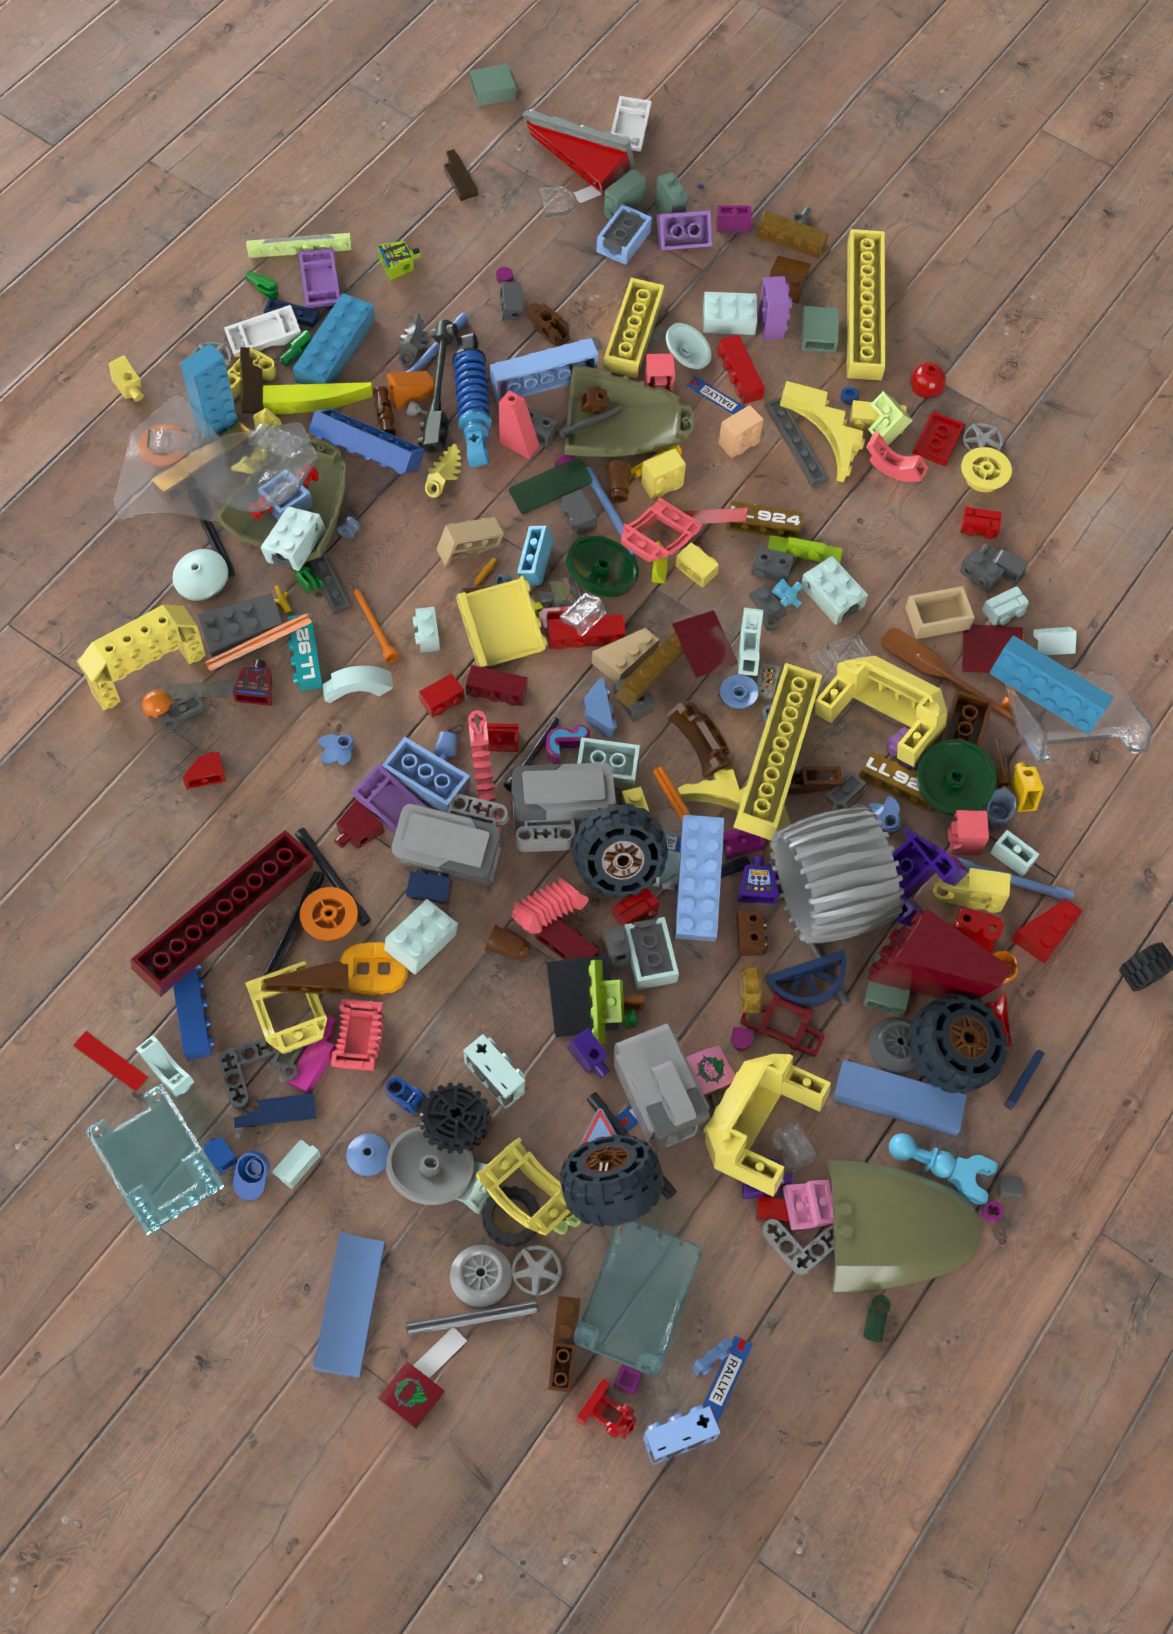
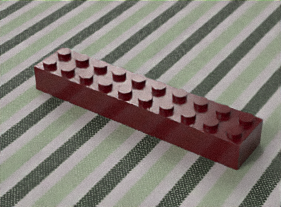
M284 830L131 958V969L162 997L312 868L314 856L291 834Z

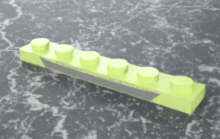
M350 233L246 241L249 258L295 255L303 251L333 248V252L352 250Z

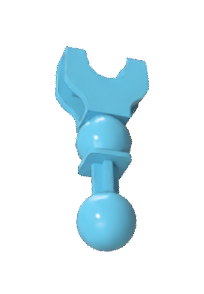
M904 1133L897 1134L891 1138L889 1152L893 1158L899 1161H907L912 1158L926 1164L924 1171L930 1170L936 1177L947 1178V1181L955 1186L956 1191L961 1193L969 1202L978 1205L987 1203L988 1193L977 1185L975 1178L977 1173L987 1176L996 1173L998 1169L996 1162L982 1155H975L969 1159L961 1157L955 1159L949 1152L938 1151L936 1147L929 1152L917 1147L914 1139Z

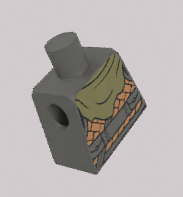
M572 576L550 581L548 592L539 593V602L541 604L551 603L552 608L569 606L570 614L584 613L586 602L582 588Z
M620 925L604 929L601 939L605 953L609 957L611 972L631 968V949L624 926ZM618 956L624 957L622 959H616Z

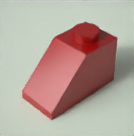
M208 752L197 758L183 776L186 790L226 782L219 752Z

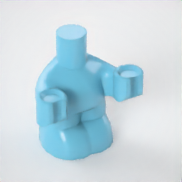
M782 578L771 593L781 599L780 603L784 607L793 604L798 608L802 602L797 599V593L803 585L797 582L793 587H790Z

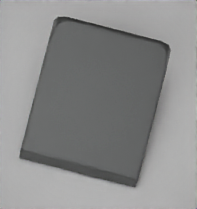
M1000 1175L999 1197L1020 1200L1024 1195L1022 1178Z

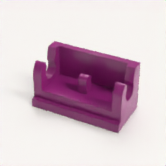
M717 205V231L750 232L752 220L751 206Z
M739 829L723 832L722 849L726 859L764 850L765 838Z

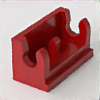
M487 723L488 751L518 752L519 724Z

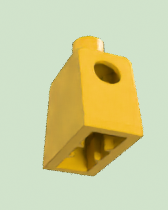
M1024 762L1017 763L1014 766L1015 773L1011 782L1012 792L1016 797L1017 812L1036 811L1044 790L1036 767H1027Z

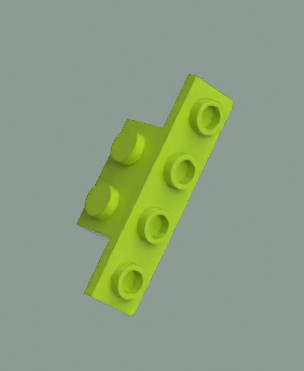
M770 535L767 548L794 555L796 558L823 562L833 556L839 564L843 550L842 548L827 546L824 543Z
M591 960L589 975L592 979V986L590 987V996L593 999L591 1017L594 1019L592 1033L600 1044H606L605 1023L625 1022L623 980L603 981L602 960Z

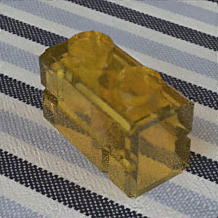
M753 967L739 969L738 996L740 1011L743 1013L761 1012L763 997L761 973L759 969Z

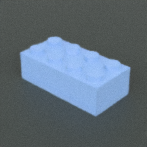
M406 737L402 739L382 765L388 773L414 796L437 810L446 813L448 812L452 797L457 794L464 795L471 787L470 775Z

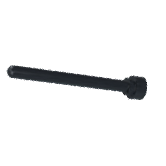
M557 717L550 721L521 766L531 765L546 743L549 732L558 725L559 719ZM512 776L508 777L503 784L510 792H512Z

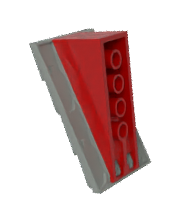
M531 109L529 111L526 110L522 114L531 141L545 147L604 196L605 190L614 184L626 170L631 171L635 168L630 141L607 131L603 133L585 125L578 126L556 116L549 117Z

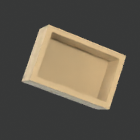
M963 586L909 596L905 607L916 640L969 630L975 618Z

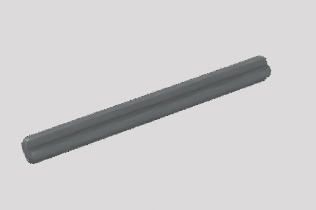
M530 1300L406 1323L407 1335H414L533 1314L539 1310L537 1300Z

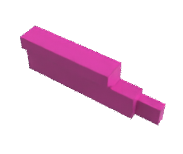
M328 1014L326 1015L327 1022L323 1039L307 1046L296 1064L298 1068L297 1077L293 1080H286L288 1085L306 1094L311 1093L332 1059V1052L336 1051L335 1045L329 1043L334 1035L332 1028L337 1019Z

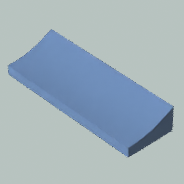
M843 1059L832 1101L957 1137L961 1129L967 1095L959 1092H945L940 1087L936 1088L931 1084Z
M340 1232L313 1366L315 1371L353 1377L361 1376L385 1241Z

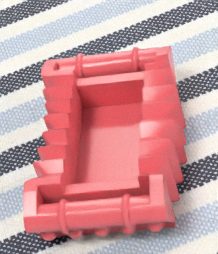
M559 878L558 883L553 881L552 886L546 884V889L540 888V893L533 891V897L527 895L528 900L522 899V903L515 902L512 918L529 933H540L543 925L548 927L547 922L552 924V919L557 921V916L563 918L562 912L568 915V910L573 913L574 908L581 910L588 903L589 899L583 892L577 890L575 886Z
M341 999L339 1007L341 1013V1026L339 1028L341 1033H339L340 1039H337L338 1044H335L336 1051L332 1052L331 1067L374 1071L376 1068L375 1059L378 1058L377 1052H380L379 1045L382 1044V1030H384L383 1002Z

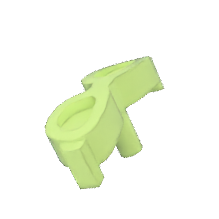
M572 1214L566 1218V1221H561L553 1231L558 1234H565L568 1231L569 1225L577 1227L581 1221Z

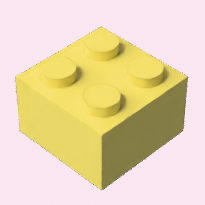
M675 448L643 462L641 485L651 499L662 497L666 493L678 490L683 486L686 464Z

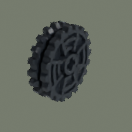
M448 1083L447 1087L440 1085L437 1087V1091L431 1090L429 1092L430 1098L425 1097L423 1101L424 1106L421 1107L420 1129H424L423 1136L430 1139L429 1144L431 1146L436 1144L438 1146L437 1150L447 1149V1153L452 1154L453 1151H457L458 1154H461L464 1149L471 1151L473 1150V1145L479 1146L481 1144V1138L485 1139L491 1120V1116H489L491 1109L486 1106L488 1101L486 1098H481L479 1090L474 1092L472 1086L469 1085L466 1088L463 1087V1083H458L457 1086Z

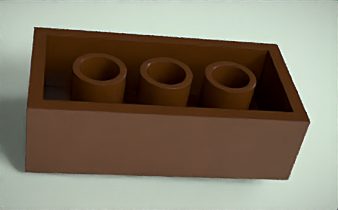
M956 690L948 711L946 728L943 730L939 742L958 739L981 747L994 701Z

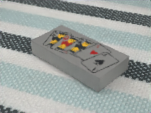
M762 662L756 683L759 690L757 699L768 702L772 701L781 667Z

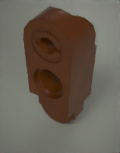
M532 303L527 307V318L534 323V328L551 344L562 346L568 342L569 325L559 314L544 303L543 306Z

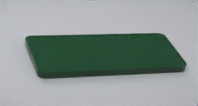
M576 457L510 487L509 493L520 513L526 514L591 484L593 478L582 459Z

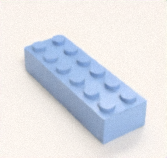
M592 338L544 351L530 353L525 356L515 357L510 360L496 362L490 365V388L497 404H499L509 390L521 397L570 385L573 365L598 369L599 354Z
M694 815L683 816L674 939L715 942L717 939L724 818Z

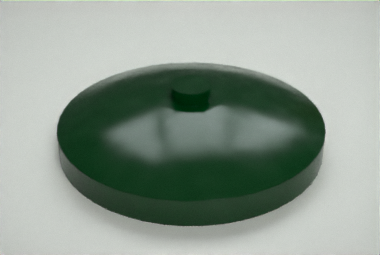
M581 537L572 543L566 556L567 569L573 579L580 586L597 595L606 597L625 595L634 588L639 577V567L634 556L624 546L606 537Z
M951 739L936 743L925 752L917 767L916 781L921 796L932 808L940 813L954 816L957 810H981L995 792L997 775L992 760L980 747L968 741Z

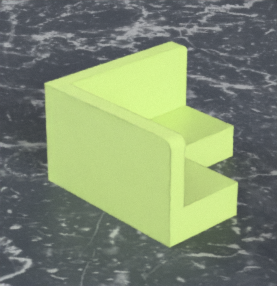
M884 391L870 404L880 417L868 430L872 435L880 433L888 446L913 421L896 400Z

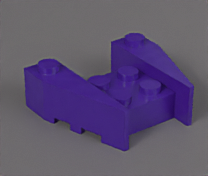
M904 828L903 831L909 838L892 854L894 861H899V865L896 866L897 875H902L903 879L899 882V888L904 889V894L900 896V899L904 900V905L901 906L902 913L896 919L899 923L911 927L913 925L911 920L915 914L923 912L912 897L916 891L936 873L943 882L955 886L969 872L957 857L919 834Z

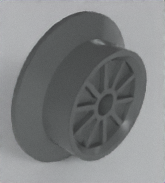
M887 1017L877 1022L871 1029L868 1036V1049L874 1062L883 1070L894 1074H904L917 1067L909 1054L911 1045L908 1044V1034L912 1030L910 1028L912 1025L910 1021L900 1017Z

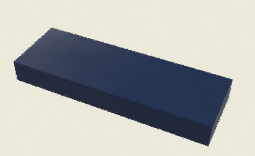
M269 298L264 314L291 305L297 323L314 328L319 317V310Z
M1037 1050L1005 1102L1006 1108L1011 1110L1015 1106L1045 1055L1044 1052Z

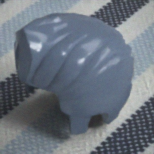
M1006 787L995 789L992 798L981 810L987 811L989 827L992 830H999L1003 825H1007L1012 820L1016 810V797Z

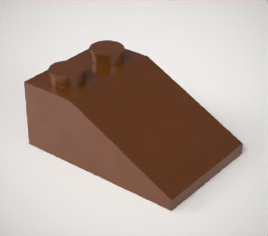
M777 256L769 277L785 276L786 283H789L790 288L788 295L792 297L793 303L798 304L811 263Z

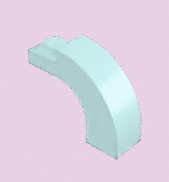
M744 608L740 633L738 674L758 675L759 645L763 618L762 609Z
M353 666L338 670L331 674V680L322 684L324 700L328 703L351 692L365 691L381 696L393 689L391 672L375 666Z
M153 1035L136 1048L147 1065L174 1096L177 1097L179 1094H183L190 1089L194 1080L173 1060L159 1040Z

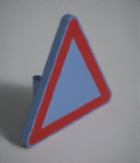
M602 1109L597 1110L581 1144L593 1141L598 1137H608L617 1134Z

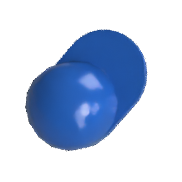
M250 1151L243 1154L237 1161L233 1187L236 1194L242 1199L255 1200L262 1195L265 1189L266 1179L270 1171V1162L264 1154L258 1151Z

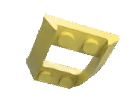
M305 961L245 982L266 1042L282 1054L322 1040L327 1017L318 994L305 993L314 1019L275 1033L263 1000L283 992L261 991L263 979L306 969Z
M519 1137L507 1145L481 1171L477 1172L476 1177L492 1198L510 1216L528 1229L547 1235L570 1211L566 1206L560 1182L536 1160L530 1151H526L520 1143L522 1140ZM518 1167L533 1183L552 1197L532 1217L520 1210L499 1188V1185Z

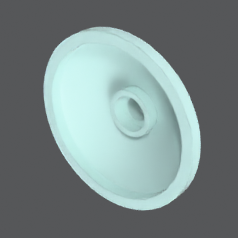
M675 323L667 330L666 342L668 349L679 363L692 369H702L710 363V346L698 330L684 323Z
M199 549L186 554L179 560L173 571L175 589L182 597L191 601H203L215 596L222 590L228 578V567L225 560L219 553L209 549Z

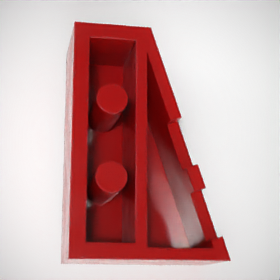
M1065 899L1018 929L1011 938V941L1045 964L1083 910Z

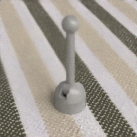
M414 401L409 402L407 415L427 414L428 411L421 410V406Z

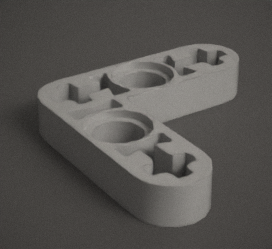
M770 1219L763 1225L762 1234L764 1238L798 1275L807 1274L834 1251V1239L828 1245L824 1242L829 1239L830 1232L834 1234L833 1226L828 1227L805 1248H802L778 1220ZM768 1226H770V1227L776 1226V1227H777L776 1234H777L779 1237L781 1236V1234L784 1235V1237H782V1238L778 1241V1243L775 1242V1240H777L778 1237H777L774 1233H771V1234L768 1233V1230H769V1227H768ZM782 1242H790L793 1246L792 1252H784L781 1249ZM816 1244L821 1245L824 1249L823 1255L817 1256L813 1254L812 1246ZM809 1255L811 1259L805 1264L806 1269L804 1267L798 1268V1259L803 1261Z

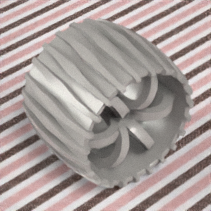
M858 807L819 813L792 823L772 836L773 842H771L770 847L774 849V852L770 853L771 859H775V865H772V869L777 871L778 879H776V884H780L782 891L778 895L780 899L784 898L786 906L783 908L784 912L790 913L791 918L788 921L790 925L795 924L794 932L797 935L801 934L799 936L801 941L810 944L855 937L889 923L902 913L901 906L904 905V900L900 899V896L904 894V889L899 888V882L903 879L902 875H897L896 870L899 861H894L891 851L895 850L894 846H889L886 839L889 837V834L882 831L883 823L881 820L876 821L877 814L871 812V809Z

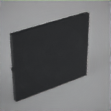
M608 955L585 958L576 957L575 959L546 962L555 1037L577 1035L587 1028L592 1032L594 1019L591 1017L593 999L590 996L592 979L589 975V966L591 965V960H602L603 981H610L611 973ZM605 1023L606 1031L618 1029L617 1023Z

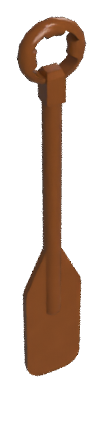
M897 628L889 629L882 637L881 645L884 649L919 672L947 679L969 694L992 700L953 675L935 652ZM995 701L993 702L992 709L1010 720V723L1017 727V732L1021 738L1027 741H1036L1042 737L1043 726L1037 719L1033 717L1022 718ZM1026 722H1031L1032 725L1038 727L1039 730L1036 731L1034 736H1029L1025 731H1022L1021 728H1023Z

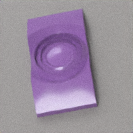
M333 248L299 252L306 308L335 305L340 297Z
M377 764L351 792L393 834L396 832L404 806L414 804L426 807L380 764Z

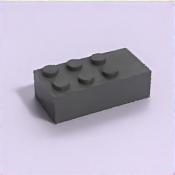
M272 593L198 614L211 657L219 655L283 624Z

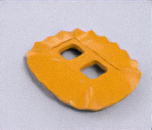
M382 942L352 945L343 952L339 961L343 964H348L347 990L361 995L368 994L374 996L377 994L394 993L402 988L408 979V969L384 950L385 943ZM359 963H369V974H357V965ZM389 963L390 973L387 975L378 974V964Z

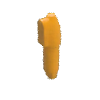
M492 558L484 566L474 581L475 585L478 586L494 569L496 564L495 558Z

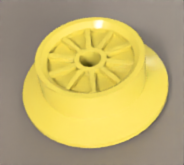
M980 447L969 451L961 463L962 474L968 485L979 492H991L1001 488L1010 480L1012 474V466L1008 458L1000 451L988 447Z

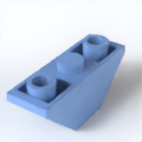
M599 678L584 697L583 708L586 722L605 736L612 738L617 725L615 718L611 716V713H613L612 702H608L607 696H610L609 686L605 685L604 678Z

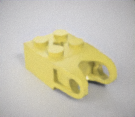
M970 868L969 873L955 886L943 882L938 876V883L934 885L932 892L934 898L941 902L964 906L974 910L984 909L988 912L996 913L1002 911L1009 898L1011 874ZM941 887L948 891V894L941 896L937 893V889Z

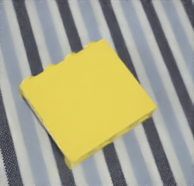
M520 576L517 580L467 594L463 592L456 596L476 665L479 667L489 668L537 654L546 649L547 640L540 631L542 627L541 621L534 612L536 605L534 599H530L528 593L530 586L523 576Z

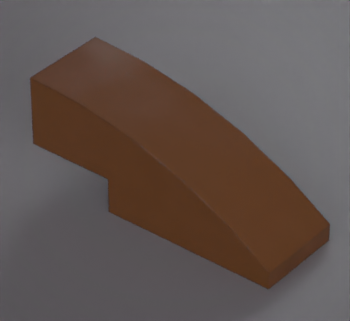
M802 767L801 770H794L787 795L818 792L842 786L841 767Z

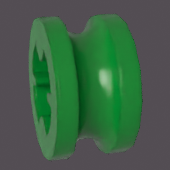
M633 1008L629 1012L624 1010V1025L626 1029H629L631 1025L637 1027Z

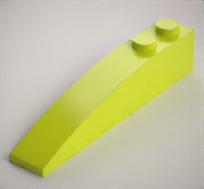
M371 382L263 386L264 409L267 408L274 415L307 413L328 408L333 409L373 397Z

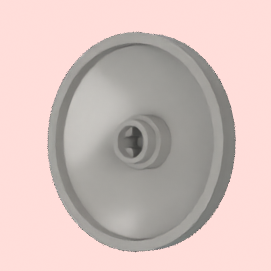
M420 1126L405 1131L392 1143L387 1156L386 1169L393 1187L405 1198L424 1205L444 1204L458 1198L468 1188L473 1176L474 1159L472 1152L464 1149L461 1154H458L457 1151H453L450 1154L447 1153V1149L437 1150L438 1146L436 1144L431 1146L429 1144L430 1139L424 1138V1129H420Z

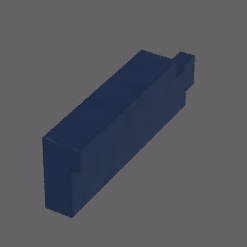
M314 1094L258 1100L259 1111L246 1112V1116L234 1117V1128L316 1119Z

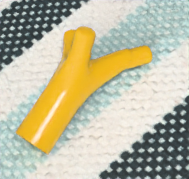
M277 585L275 589L279 599H274L275 603L282 606L286 615H290L293 611L287 601L288 592H285L283 595Z

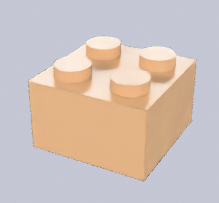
M750 405L722 421L718 444L731 458L743 454L746 449L751 446L754 447L759 443L763 418Z

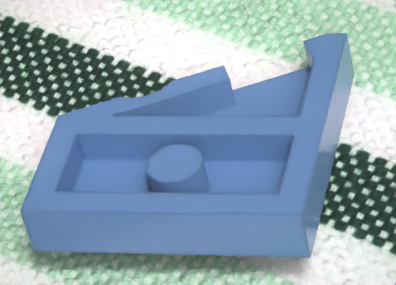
M727 1337L702 1359L699 1358L695 1361L691 1370L697 1377L701 1373L704 1376L707 1375L714 1368L713 1363L718 1359L723 1361L732 1353L729 1349H731L733 1343Z

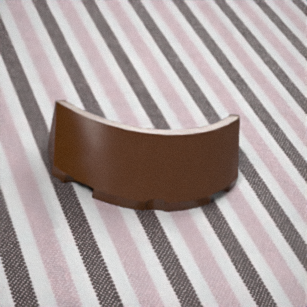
M681 701L666 714V717L680 729L696 751L701 763L703 778H707L730 765L731 761L727 757L730 752L724 737L714 722L706 714H702L694 703Z

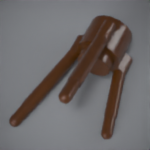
M996 738V748L1000 769L996 770V788L998 789L1010 786L1011 778L1008 756L1005 755L1003 761L1000 740Z

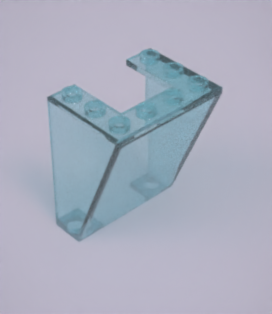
M162 1083L143 1094L150 1108L117 1128L111 1130L103 1118L85 1129L121 1196L147 1235L224 1187ZM162 1093L159 1099L151 1100L153 1095ZM104 1128L101 1134L93 1135L97 1129Z

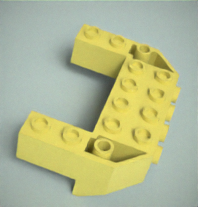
M161 605L93 641L76 662L84 673L93 696L104 711L108 708H113L117 703L121 702L113 682L125 678L135 670H140L148 663L159 660L163 655L179 649L188 664L200 661L206 654L198 627L185 607Z
M877 656L840 662L837 665V676L815 700V715L830 723L834 721L851 699L855 698L910 727L911 729L897 745V758L913 767L946 728L947 708L941 689Z
M771 1054L744 1061L703 1131L705 1133V1144L714 1169L773 1197L783 1180L784 1166L750 1151L753 1143L781 1094L820 1112L829 1096L831 1082L793 1066V1056L790 1054Z

